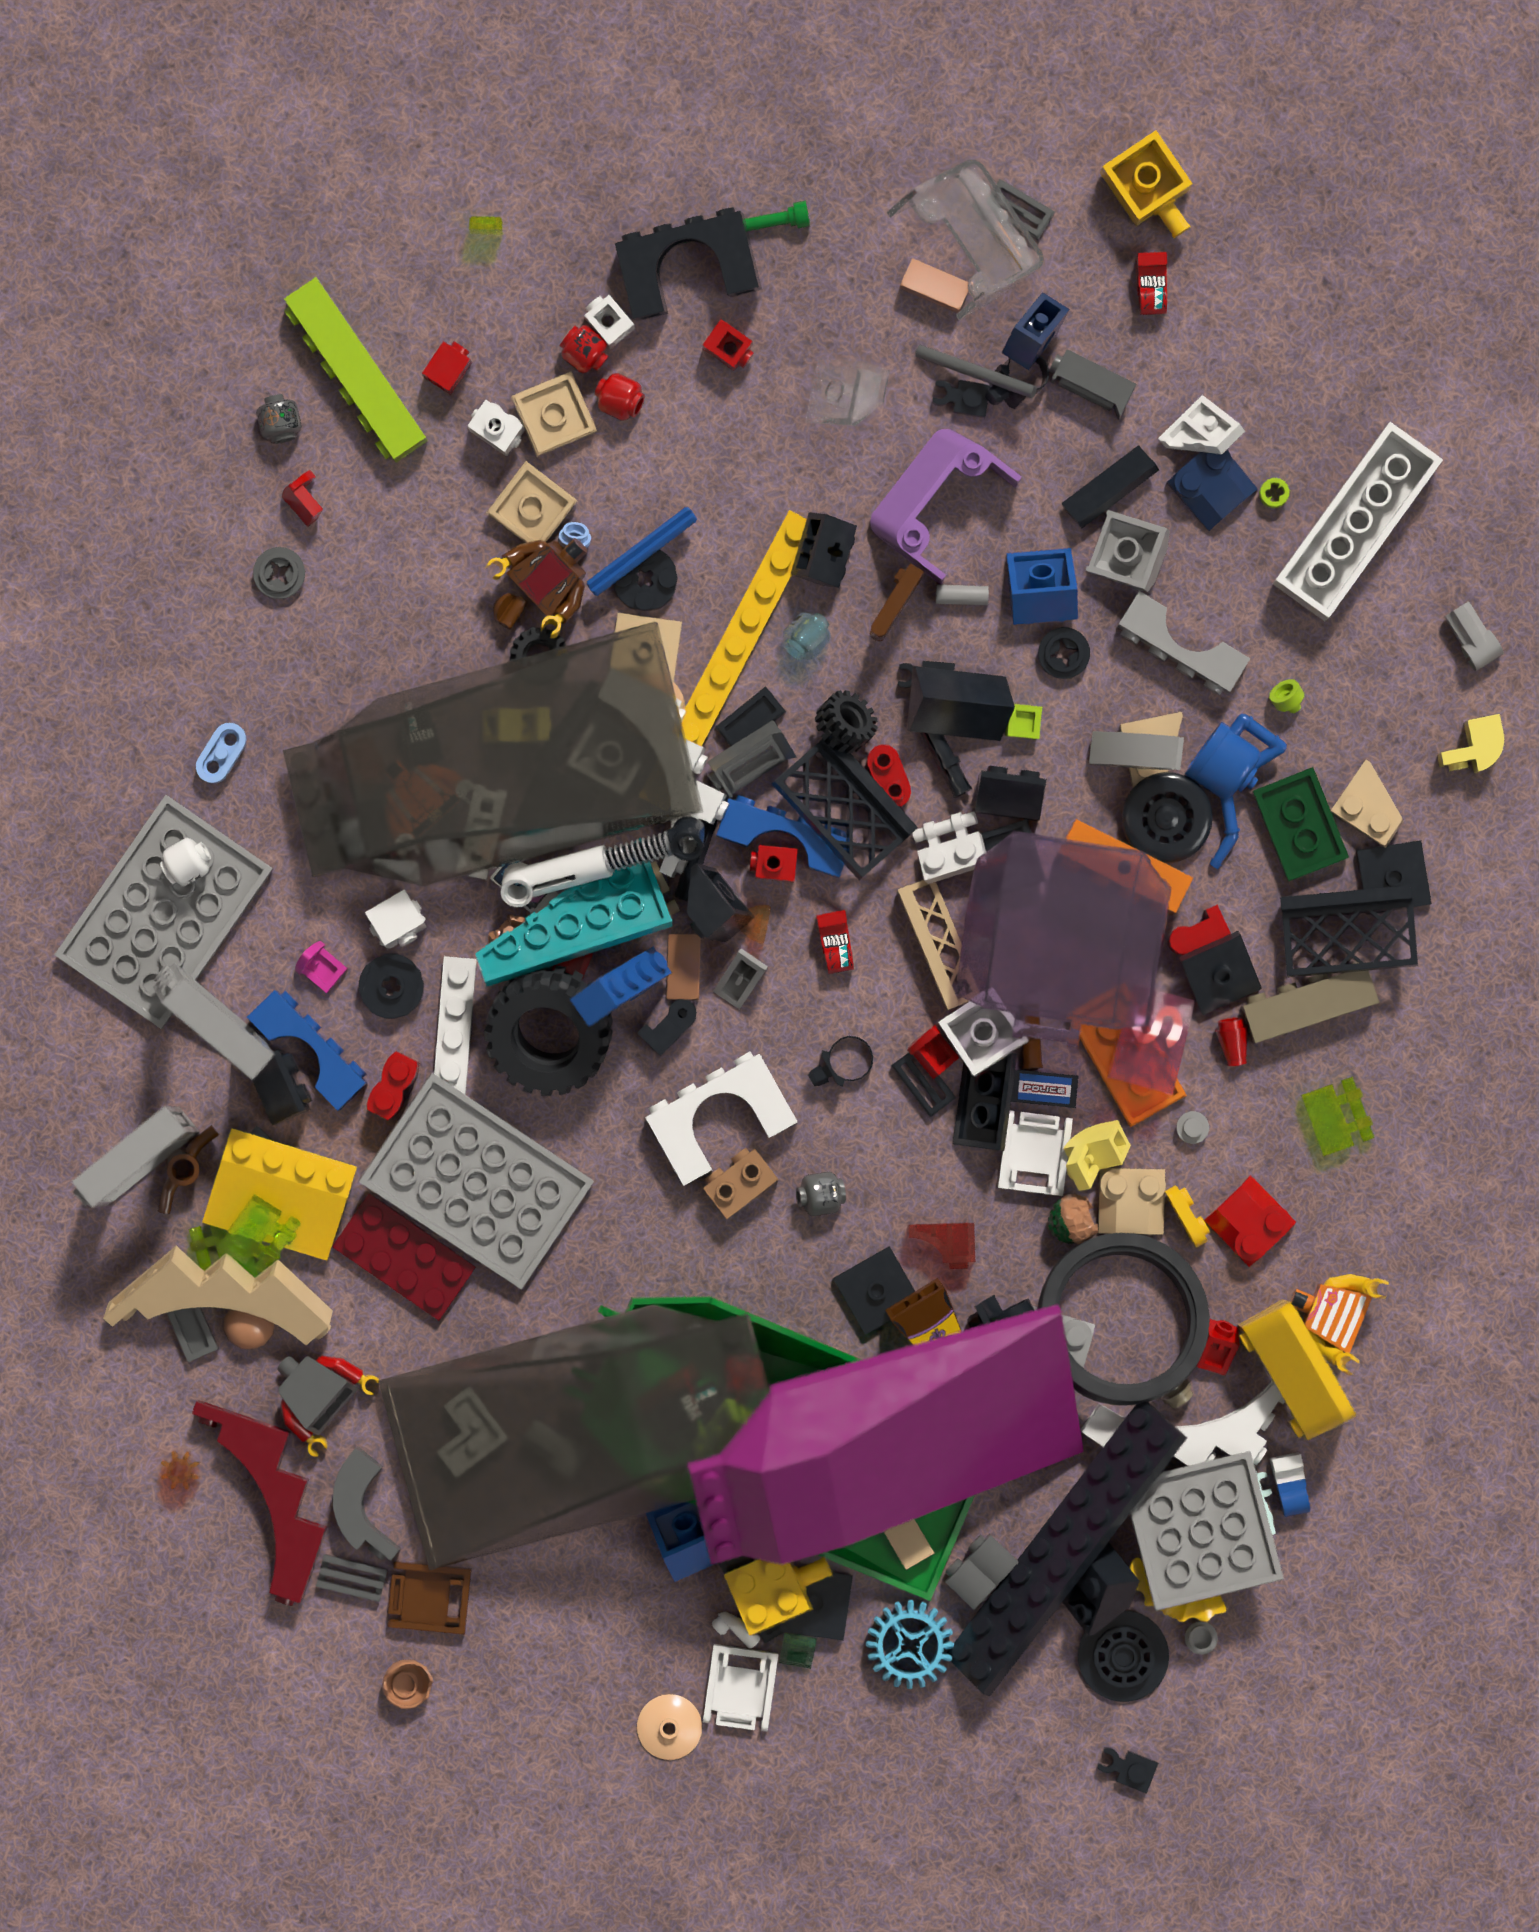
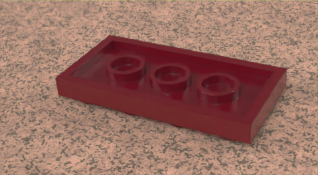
M370 1193L332 1246L438 1321H440L476 1269V1266Z

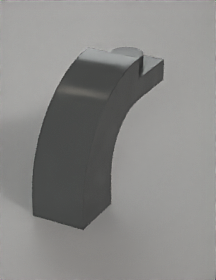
M357 1446L343 1463L333 1489L335 1518L342 1534L356 1550L367 1541L370 1543L368 1550L381 1560H384L385 1557L392 1560L401 1547L369 1521L364 1509L366 1489L383 1466Z

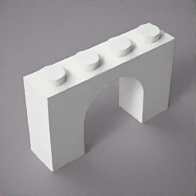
M750 1051L734 1060L736 1067L726 1073L721 1067L705 1076L708 1083L696 1088L693 1083L677 1092L679 1099L668 1104L666 1099L648 1108L651 1114L645 1118L683 1186L712 1170L693 1134L694 1114L699 1105L708 1097L719 1093H731L745 1099L753 1108L769 1138L797 1123L794 1114L760 1054L753 1056Z

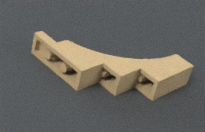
M175 1246L108 1302L103 1319L113 1327L121 1319L127 1321L137 1310L144 1317L150 1319L179 1309L195 1307L225 1308L246 1312L266 1319L288 1331L303 1344L307 1345L313 1339L319 1340L328 1333L331 1328L330 1321L333 1310L278 1259L254 1278L228 1253L224 1254L208 1269L203 1271L180 1248Z

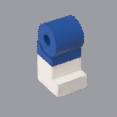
M1296 1452L1269 1458L1284 1517L1310 1512L1301 1454Z

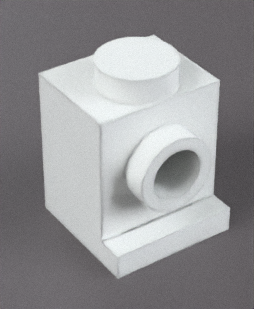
M610 295L604 299L599 296L586 307L588 313L584 315L585 320L607 342L609 349H612L635 329L634 323ZM603 317H613V325L609 327L602 324Z

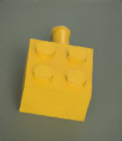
M1157 130L1102 166L1101 176L1135 226H1138L1153 215H1159L1173 238L1180 236L1191 227L1174 203H1176V199L1190 191L1193 183Z
M825 1557L800 1568L795 1566L793 1561L781 1565L758 1559L724 1574L749 1636L756 1635L813 1610L805 1591L807 1590L806 1586L828 1576H833Z

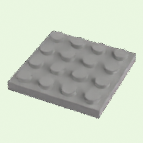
M1251 1451L1160 1473L1130 1513L1155 1611L1284 1579Z

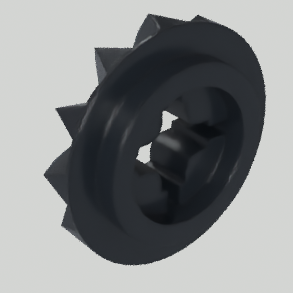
M1060 627L1051 630L1044 636L1039 645L1038 657L1045 672L1056 679H1071L1082 673L1087 667L1090 659V647L1086 638L1079 631L1069 627ZM1059 640H1062L1066 649H1078L1077 652L1069 656L1068 667L1063 663L1062 658L1050 657L1059 651Z

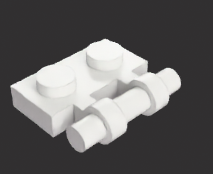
M974 811L963 815L959 812L951 815V819L938 823L934 821L924 823L922 828L916 829L912 833L916 843L928 840L929 843L928 848L917 851L924 881L927 884L989 865L982 835L979 832L968 835L967 827L978 824ZM953 831L956 832V839L941 843L940 835Z

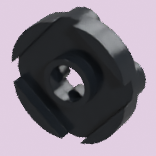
M659 549L614 583L615 592L619 599L631 609L638 611L658 610L665 606L675 594L678 581L676 567L672 559ZM651 570L654 573L651 577L653 585L648 587V585L644 584L640 587L637 584L639 581L637 574L640 571L647 573Z
M385 954L375 958L364 967L359 978L358 986L363 1003L373 1014L386 1019H396L409 1015L418 1007L424 994V980L420 969L413 961L398 954ZM391 977H396V982L401 986L399 992L394 991L393 995L389 996L387 995V989L382 987L383 982H388L391 980Z

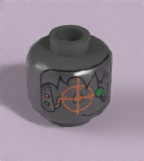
M283 394L264 398L265 404L258 407L256 411L261 436L264 439L271 440V444H279L296 439V433L302 428L297 403L294 400L284 399Z

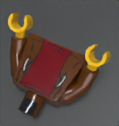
M573 538L564 548L557 541L547 543L543 540H536L517 545L503 554L502 559L492 558L486 564L485 569L492 564L499 566L500 573L492 577L494 580L499 579L505 573L506 568L510 569L507 572L508 576L547 616L542 621L541 631L546 625L552 624L556 627V630L552 632L550 638H556L560 633L561 624H565L581 606L585 589L582 580L586 572L577 562L588 550L576 538Z

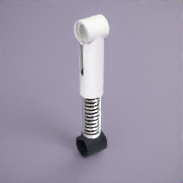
M685 816L678 819L667 832L659 833L658 837L653 834V838L648 836L647 840L642 837V840L637 839L636 843L631 840L630 844L626 842L625 846L620 843L619 847L615 845L614 849L609 846L608 850L605 845H600L530 865L520 862L513 863L504 870L501 897L510 906L523 907L533 897L612 876L615 870L620 871L621 868H631L632 865L636 866L637 864L642 865L643 861L645 863H648L649 860L653 862L654 858L656 860H659L660 857L664 859L665 855L667 857L674 855L684 861L694 860L703 852L704 825L695 817ZM683 837H691L693 840H685ZM514 883H519V884H522V885H524V886H515V885H513V884H514Z

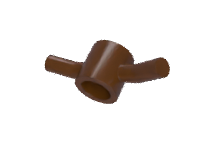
M212 1125L195 1137L187 1149H177L168 1156L166 1161L168 1179L162 1188L158 1206L159 1213L170 1214L174 1193L178 1186H187L197 1179L199 1174L197 1156L199 1152L219 1136V1133ZM187 1159L193 1163V1168L188 1171L187 1175H178L172 1167L177 1160Z

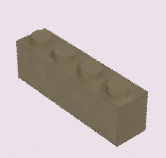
M1346 972L1328 978L1327 974L1315 975L1308 978L1309 985L1297 988L1296 982L1278 987V995L1266 998L1265 992L1246 998L1248 1004L1241 1006V1010L1248 1025L1252 1043H1258L1379 1003L1370 972Z

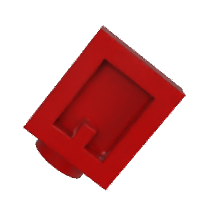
M1209 1319L1208 1339L1196 1367L1226 1376L1240 1346L1238 1328L1224 1320L1216 1321Z

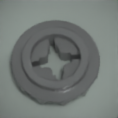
M274 547L264 551L258 557L254 565L253 577L258 589L266 596L284 599L295 595L304 584L306 571L302 559L294 551L285 547ZM271 562H274L280 568L292 565L285 573L287 585L280 579L268 582L274 574Z

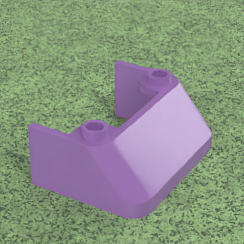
M941 429L934 433L873 512L870 519L871 530L882 541L941 585L945 580L946 574L921 556L928 546L930 536L925 525L916 519L918 514L954 468L966 476L977 477L983 474L989 467L1015 488L1020 483L1022 476L981 445L953 430Z

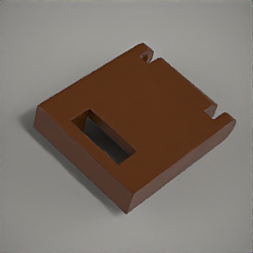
M911 563L906 570L902 568L898 570L893 581L897 585L872 623L870 631L872 639L878 642L885 639L922 580L924 571Z
M393 1561V1568L406 1570V1575L392 1574L388 1614L401 1615V1620L389 1619L387 1627L465 1635L472 1568ZM451 1585H463L460 1616L448 1615Z

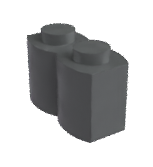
M980 1534L967 1548L971 1553L963 1561L957 1558L945 1571L948 1575L945 1582L973 1609L1018 1564V1561L990 1534L985 1538Z

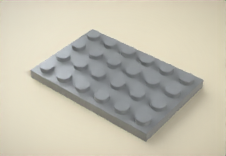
M165 795L54 955L157 1027L163 1029L173 1015V1012L161 1003L153 988L156 985L154 979L160 973L159 971L165 965L170 968L176 963L193 979L197 980L269 877L273 868L171 797ZM191 838L197 844L202 842L211 855V859L207 861L209 871L205 876L187 886H181L178 883L172 884L165 876L160 862L163 861V852L182 839Z
M432 1072L358 1180L361 1184L521 1290L594 1183V1180Z

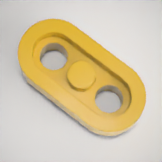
M1174 1185L1165 1190L1167 1199L1194 1246L1197 1248L1208 1242L1205 1235L1209 1234L1210 1231L1201 1216L1195 1218L1190 1206L1194 1205V1202L1186 1188L1184 1187L1179 1190Z

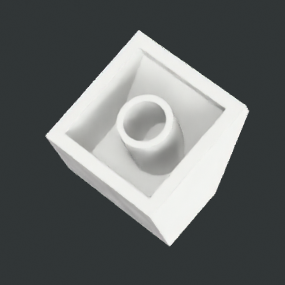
M993 986L938 1022L974 1077L1029 1041Z

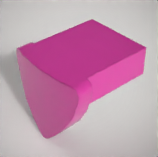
M318 941L302 953L296 963L295 971L299 975L303 973L325 993H328L348 968L324 949L325 944L322 941Z

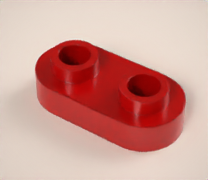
M883 744L874 747L869 752L867 758L870 774L894 802L901 807L908 802L911 796V786L897 751L889 745ZM880 755H887L889 757L890 763L887 766L882 767L878 764L877 758ZM892 785H897L901 788V794L898 797H892L889 794V788Z

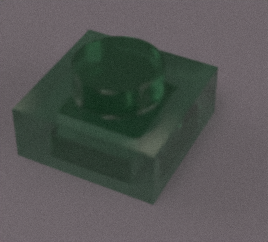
M784 1633L779 1663L811 1669L817 1638Z

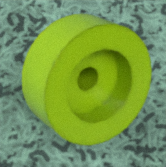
M1288 679L1278 683L1271 690L1269 698L1278 711H1289L1294 714L1301 709L1300 703L1304 698V691L1296 680Z

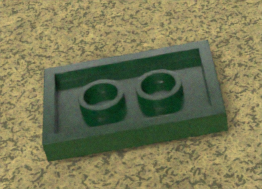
M1314 767L1252 791L1287 882L1349 858Z

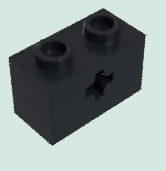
M809 512L791 575L818 585L839 588L841 580L846 573L845 566L850 549L855 542L857 525L827 514Z

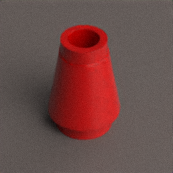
M1231 1017L1217 1021L1218 1028L1216 1033L1227 1060V1066L1246 1064L1248 1025L1244 1024L1243 1017Z

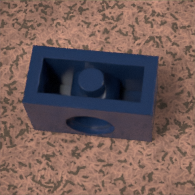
M1042 292L1013 328L1002 354L1029 370L1056 337L1070 309Z

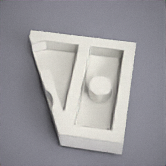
M1202 395L1158 439L1165 448L1223 454L1245 431L1237 421Z

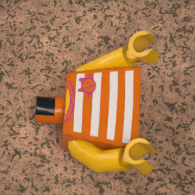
M1347 1274L1330 1277L1325 1281L1324 1285L1317 1284L1313 1295L1299 1289H1295L1290 1302L1296 1310L1306 1313L1303 1323L1324 1359L1333 1365H1337L1347 1375L1353 1374L1346 1369L1348 1361L1354 1360L1360 1363L1357 1357L1350 1354V1351L1372 1297L1378 1299L1386 1298V1296L1377 1293L1379 1284L1389 1285L1386 1280L1378 1278L1371 1280L1367 1277Z

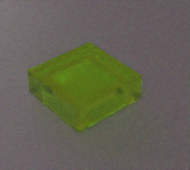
M471 216L469 218L471 234L503 235L504 223L501 217Z

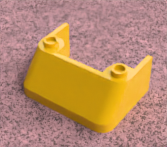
M1281 1299L1237 1325L1240 1331L1244 1332L1239 1337L1248 1353L1254 1350L1260 1357L1291 1410L1293 1419L1289 1421V1424L1298 1438L1302 1437L1308 1441L1357 1416L1290 1301Z

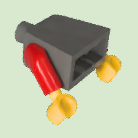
M289 1356L281 1361L277 1369L286 1378L278 1389L279 1394L283 1398L280 1405L284 1423L302 1442L306 1441L308 1443V1452L313 1457H318L319 1455L312 1448L314 1442L322 1443L327 1449L326 1438L319 1434L359 1389L354 1384L359 1383L362 1391L368 1395H374V1393L366 1390L365 1383L367 1380L374 1379L377 1383L381 1384L376 1376L363 1375V1370L347 1360L337 1357L320 1356L314 1360L307 1356L299 1364Z

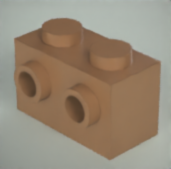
M745 1147L730 1159L734 1163L733 1166L725 1172L719 1167L705 1178L708 1185L703 1189L726 1219L779 1180L756 1149L749 1152Z

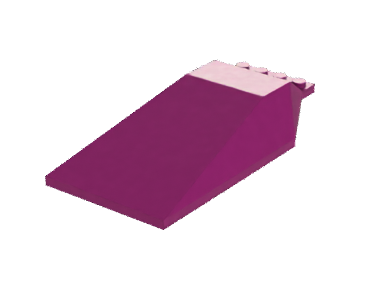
M1057 1304L770 1386L771 1392L720 1455L689 1463L688 1468L711 1565L740 1556H748L782 1565L845 1547L1084 1452L1062 1312Z

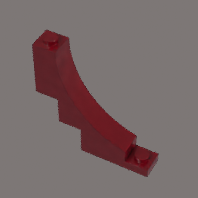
M201 1400L196 1401L192 1414L199 1416L197 1422L216 1428L217 1423L223 1424L217 1442L227 1448L243 1463L258 1484L268 1505L276 1542L274 1575L269 1593L276 1595L275 1601L288 1606H293L294 1602L301 1603L328 1526L297 1516L309 1479L279 1469L291 1431Z

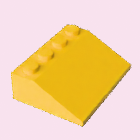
M231 1128L202 1223L327 1261L357 1167Z

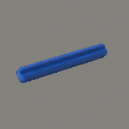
M689 507L683 508L587 581L588 588L595 596L600 595L693 525L697 520L695 514Z

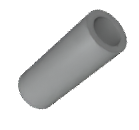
M936 585V604L988 606L989 586Z

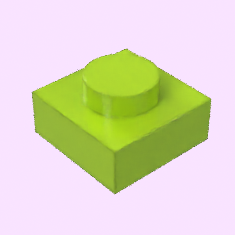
M1014 704L1015 709L1006 727L1005 736L1039 739L1042 707Z

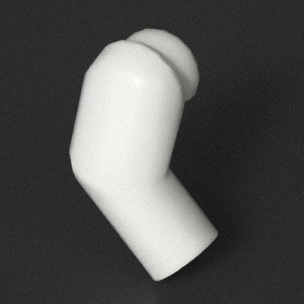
M728 1612L719 1613V1617L712 1621V1626L720 1635L726 1634L731 1629L748 1648L754 1647L760 1641L758 1634L749 1636L743 1619Z

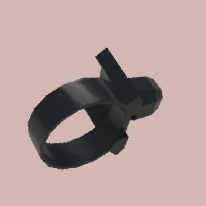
M1042 356L1036 361L1042 371V384L1040 388H1037L1036 394L1046 385L1050 375L1049 367ZM1009 358L1004 364H1000L994 371L1009 376L1011 359ZM996 385L991 386L985 394L986 399L991 405H999L1005 401L1012 409H1015L1026 398V396Z
M846 1036L840 1038L832 1045L829 1052L822 1050V1058L826 1065L823 1067L818 1065L809 1072L808 1076L814 1086H821L829 1082L828 1078L832 1076L837 1085L843 1087L844 1081L862 1079L869 1073L873 1065L871 1047L865 1040L859 1037ZM846 1038H857L864 1042L872 1056L868 1071L862 1077L854 1080L838 1076L830 1063V1053L834 1045Z
M992 1295L974 1306L977 1312L969 1316L967 1323L970 1329L1035 1310L1029 1298L1002 1310L995 1295Z

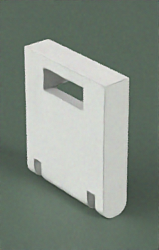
M1010 1110L1005 1151H1002L998 1188L1063 1196L1066 1163L1068 1161L1063 1148L1070 1140L1073 1118H1066L1064 1130H1058L1060 1119L1058 1116L1021 1112L1018 1125L1013 1124L1015 1114L1014 1111ZM1017 1170L1049 1174L1047 1187L1016 1183Z
M714 1644L703 1723H709L711 1720V1710L717 1711L716 1725L755 1730L757 1716L763 1717L761 1731L767 1732L778 1653ZM729 1654L761 1658L760 1670L727 1666Z

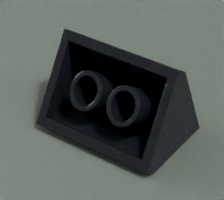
M913 666L907 731L1001 741L1015 709L1006 676Z
M1010 1053L975 1077L963 1061L953 1145L1005 1151L1017 1060L1016 1053Z

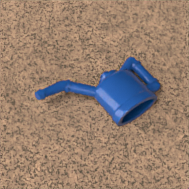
M1240 714L1230 727L1221 722L1184 773V775L1195 780L1220 798L1225 825L1224 834L1226 835L1215 856L1210 861V865L1217 870L1222 866L1221 863L1236 844L1239 837L1240 828H1238L1233 795L1237 790L1242 792L1245 787L1251 790L1258 781L1254 777L1257 770L1283 754L1287 749V744L1279 738V735H1274L1253 720L1252 716L1249 717L1246 714ZM1244 730L1248 731L1265 743L1268 748L1260 752L1257 747L1241 737V733Z

